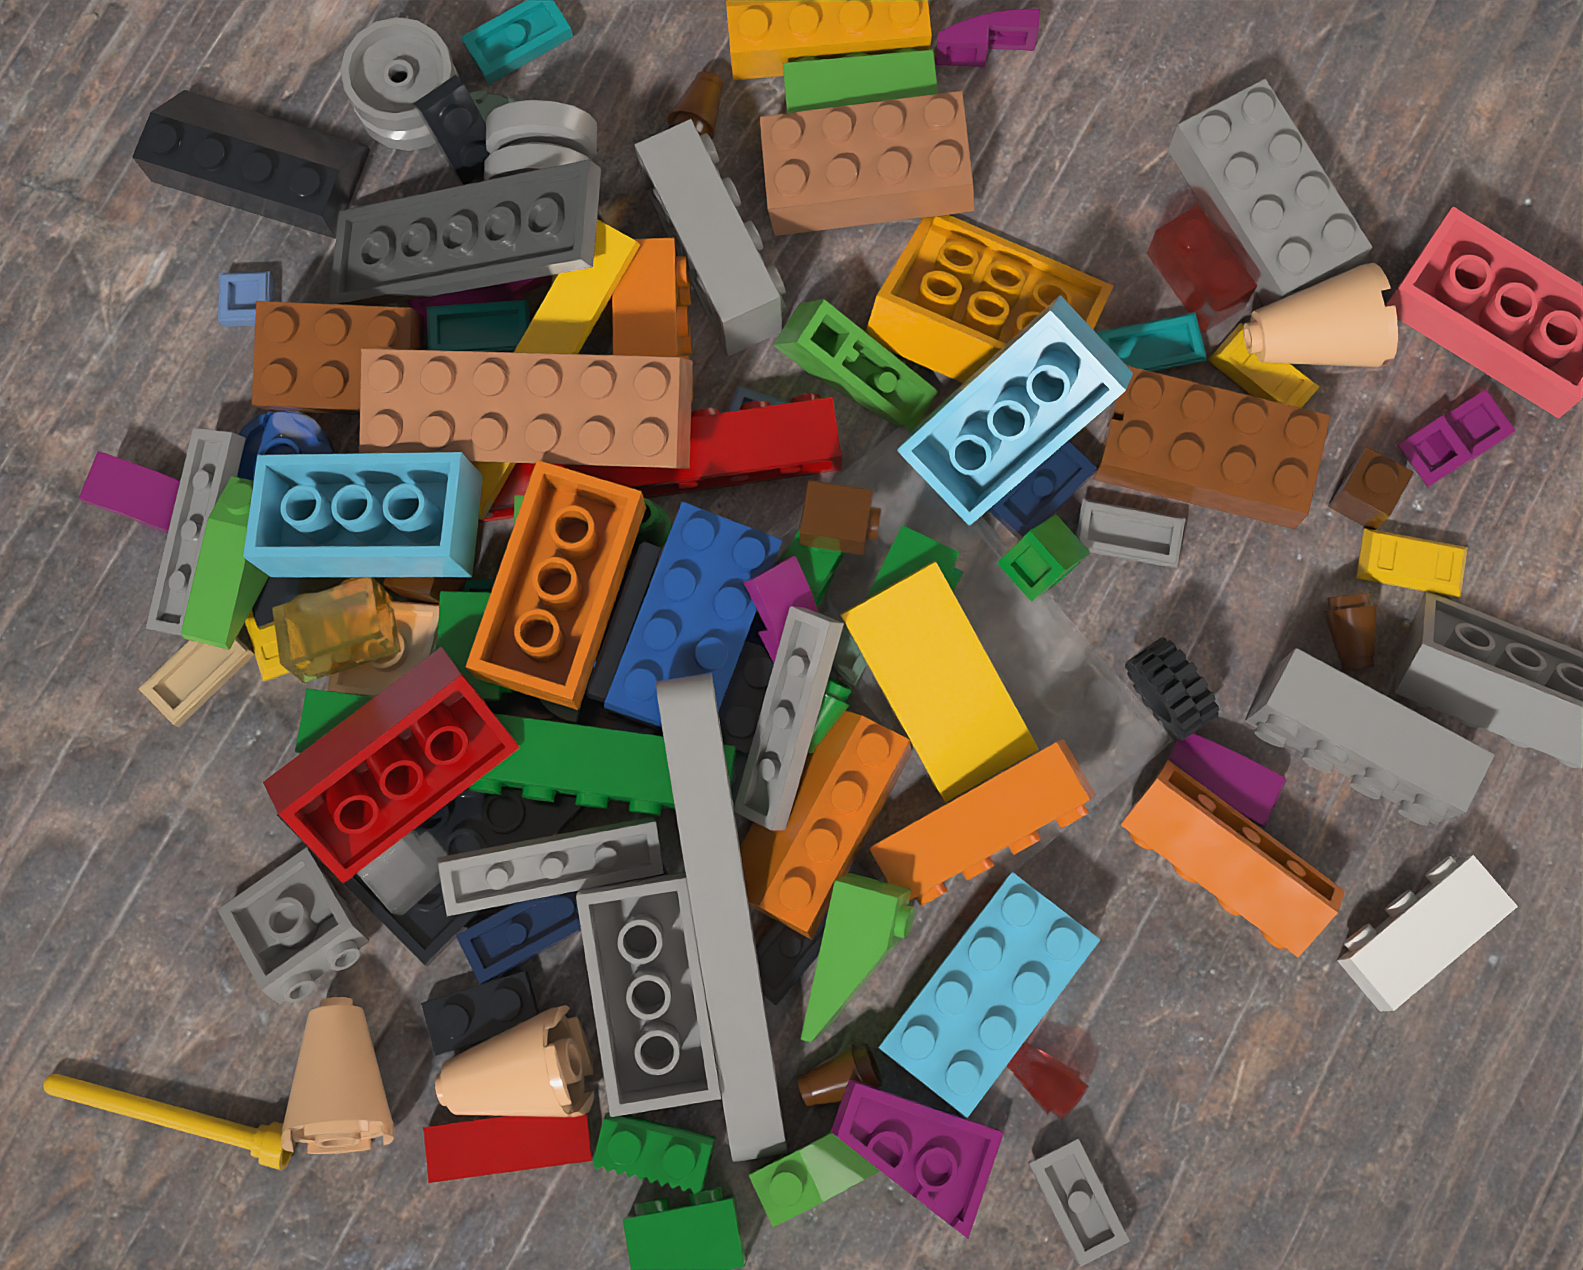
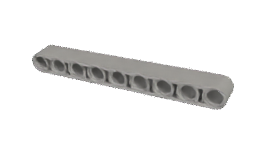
M712 673L656 681L662 730L733 1162L788 1154Z

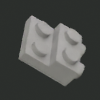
M307 847L218 909L259 989L279 1005L285 1001L294 1003L308 997L315 989L314 980L330 969L339 971L353 965L360 957L361 952L359 949L370 941L348 902L337 893L317 856Z

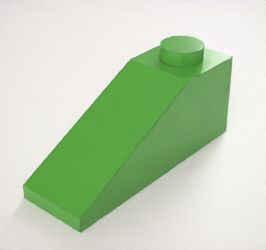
M825 299L799 303L773 343V346L810 375L907 433H910L918 425L938 393L937 389Z
M231 476L208 517L180 633L184 639L230 650L269 575L243 557L254 483L252 480Z
M848 873L835 880L801 1040L811 1043L826 1032L899 944L901 938L906 939L908 937L915 914V908L908 905L911 889L853 873Z
M830 1131L788 1152V1154H784L752 1170L749 1177L772 1227H775L827 1201L880 1172V1170Z

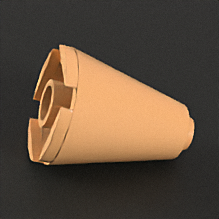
M1375 263L1363 264L1253 311L1250 322L1245 323L1243 327L1244 342L1248 353H1255L1260 362L1375 368L1389 365L1386 360L1394 359L1397 351L1398 325L1395 305L1385 307L1381 290L1391 289L1382 268Z
M347 997L322 999L319 1002L320 1007L312 1009L308 1013L282 1127L281 1147L286 1151L294 1152L295 1141L307 1143V1154L358 1152L371 1149V1138L382 1135L383 1145L390 1144L395 1139L394 1125L364 1009L353 1006V1000Z
M567 1005L552 1007L446 1060L442 1065L441 1073L437 1074L435 1079V1089L439 1102L443 1106H447L455 1115L576 1117L588 1113L594 1100V1091L584 1093V1077L593 1075L594 1072L589 1044L582 1024L577 1016L566 1018L565 1014L570 1009Z

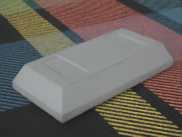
M1083 499L1076 537L1090 553L1177 569L1185 518Z

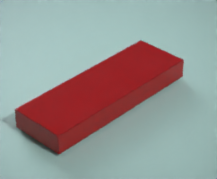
M589 1112L576 1117L501 1116L423 1127L428 1183L588 1162L594 1159Z

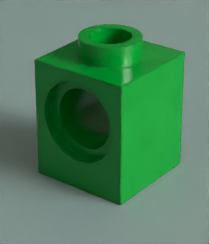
M1055 514L1031 529L997 564L1025 596L1033 602L1062 581L1090 554V551Z

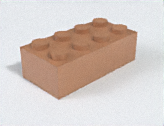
M963 91L760 117L767 207L775 236L975 211Z

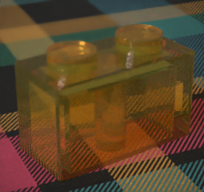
M373 577L350 578L343 581L340 586L316 594H301L293 598L291 602L272 608L280 664L303 684L401 652L392 597Z

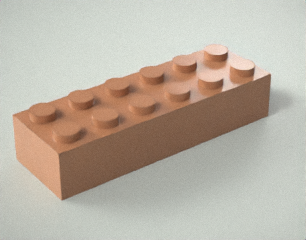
M361 349L359 454L462 452L469 461L536 463L539 460L549 464L689 469L693 361L681 357Z

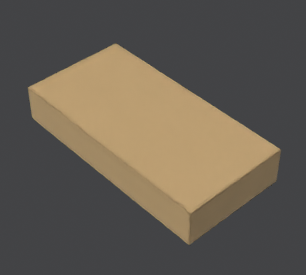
M238 636L230 650L189 640L139 690L173 725L180 727L255 654Z

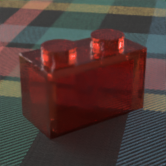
M1199 204L1155 231L1146 254L1189 313H1196L1199 328L1203 333H1206L1246 307L1257 288V284Z

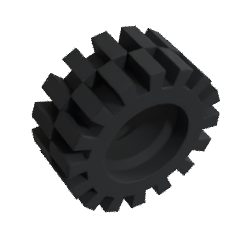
M1165 637L1159 638L1126 662L1127 675L1135 683L1132 686L1136 693L1141 694L1142 702L1153 711L1152 715L1158 722L1161 721L1164 729L1169 733L1172 732L1175 738H1180L1181 741L1185 740L1219 715L1217 712L1219 711V706L1214 702L1216 698L1213 692L1207 689L1208 683L1205 678L1199 676L1196 672L1198 668L1193 662H1188L1186 654L1181 649L1177 650L1175 643L1171 640L1167 641Z

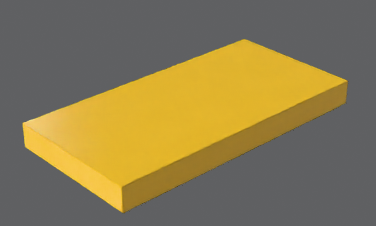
M930 562L840 613L843 622L945 803L1039 750L937 562Z

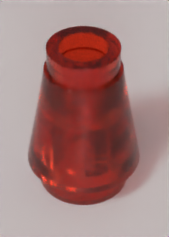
M1027 1041L1022 1044L1006 1066L1013 1072V1075L1046 1115L1049 1116L1053 1113L1061 1121L1069 1115L1089 1089V1086L1080 1079L1081 1072L1037 1047H1033Z

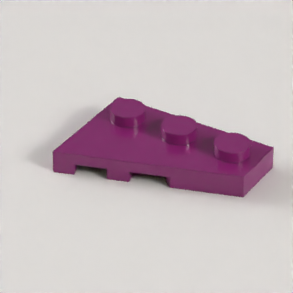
M849 1079L831 1133L969 1239L1004 1132L989 1125Z

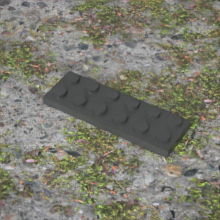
M590 159L339 211L329 304L379 306L592 268L601 168Z

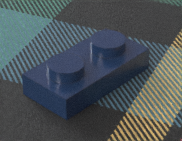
M1067 441L988 511L1020 541L1031 529L1052 517L1095 474L1097 467L1074 445Z

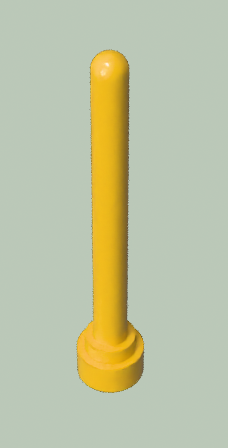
M56 1073L47 1076L43 1083L45 1092L52 1096L251 1150L252 1157L259 1158L260 1165L284 1170L293 1155V1152L286 1151L281 1147L283 1123L274 1121L270 1125L261 1124L258 1128Z

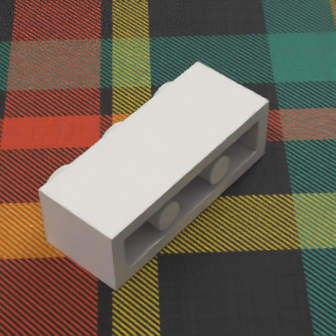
M1474 855L1456 861L1451 856L1443 859L1426 873L1425 877L1430 881L1427 886L1416 895L1411 890H1407L1398 896L1384 909L1389 915L1385 921L1375 929L1370 924L1363 926L1344 942L1349 951L1337 961L1380 1012L1395 1011L1518 907Z

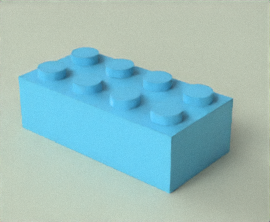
M1060 295L911 430L897 451L970 526L1124 393L1133 372Z
M462 452L257 455L243 557L270 577H472L483 475Z
M1011 872L877 1048L960 1114L968 1118L1099 943L1100 939Z

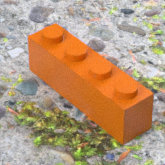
M1062 739L878 842L869 849L887 882L911 889L909 901L916 898L921 907L948 892L944 883L947 879L962 872L966 881L993 867L995 864L990 856L1001 849L1009 846L1012 854L1015 855L1040 841L1042 838L1037 829L1056 820L1061 829L1087 815L1089 811L1084 803L1090 801L1096 794L1065 740Z
M1167 760L1137 798L1121 823V826L1128 831L1136 844L1146 850L1156 851L1172 863L1174 870L1179 876L1188 882L1200 884L1216 896L1218 903L1227 912L1235 916H1243L1260 929L1263 937L1271 945L1279 949H1287L1297 958L1301 956L1339 912L1345 893L1344 889L1169 760Z

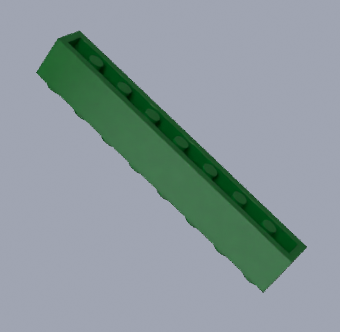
M306 688L295 752L298 754L302 753L374 697ZM501 714L495 715L520 748L469 787V790L488 794H501L502 786L523 788L522 797L554 802L555 793L576 796V805L598 809H607L609 800L630 803L629 812L649 816H661L662 808L675 809L664 736ZM724 745L730 789L732 791L737 752L735 746Z

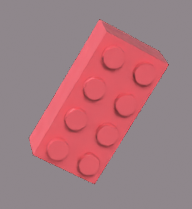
M1452 207L1435 229L1385 307L1395 305L1397 319L1556 418H1561L1583 398V285L1457 208Z

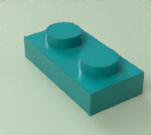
M526 0L461 37V40L483 78L490 85L573 38L570 25L554 0Z

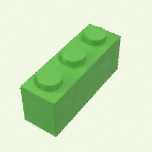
M905 47L890 54L870 55L866 52H853L845 55L843 58L823 60L815 56H805L796 59L794 62L783 63L786 113L938 94L933 50L920 51L914 47Z

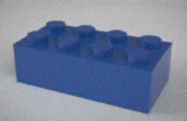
M682 501L606 697L604 710L663 732L656 681L712 673L719 711L757 610L743 582L774 565L783 540Z

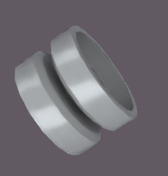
M395 17L372 23L356 34L344 52L340 69L344 91L353 105L359 121L373 139L388 148L406 151L430 147L436 142L413 103L454 75L459 78L449 49L435 30L418 20Z
M525 100L507 103L493 109L486 118V148L490 155L485 160L484 181L587 159L592 160L597 153V122L589 113L575 106L555 101Z

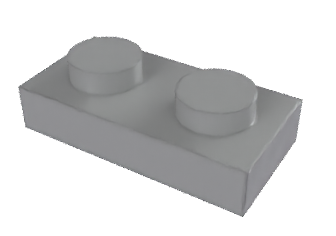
M1074 1138L1027 1162L1080 1267L1130 1242L1078 1138Z

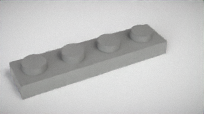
M199 428L192 429L146 629L182 636L180 633L207 520L231 476L237 477L245 437L233 432Z
M790 606L734 806L735 813L770 830H786L844 625L842 622L804 607Z
M653 817L437 858L447 916L664 874L657 825Z

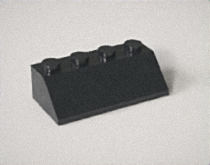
M183 90L150 112L132 158L151 182L336 239L339 211L348 209L370 149L368 146Z

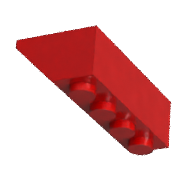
M440 647L263 781V784L278 815L342 883H345L520 747L446 651Z

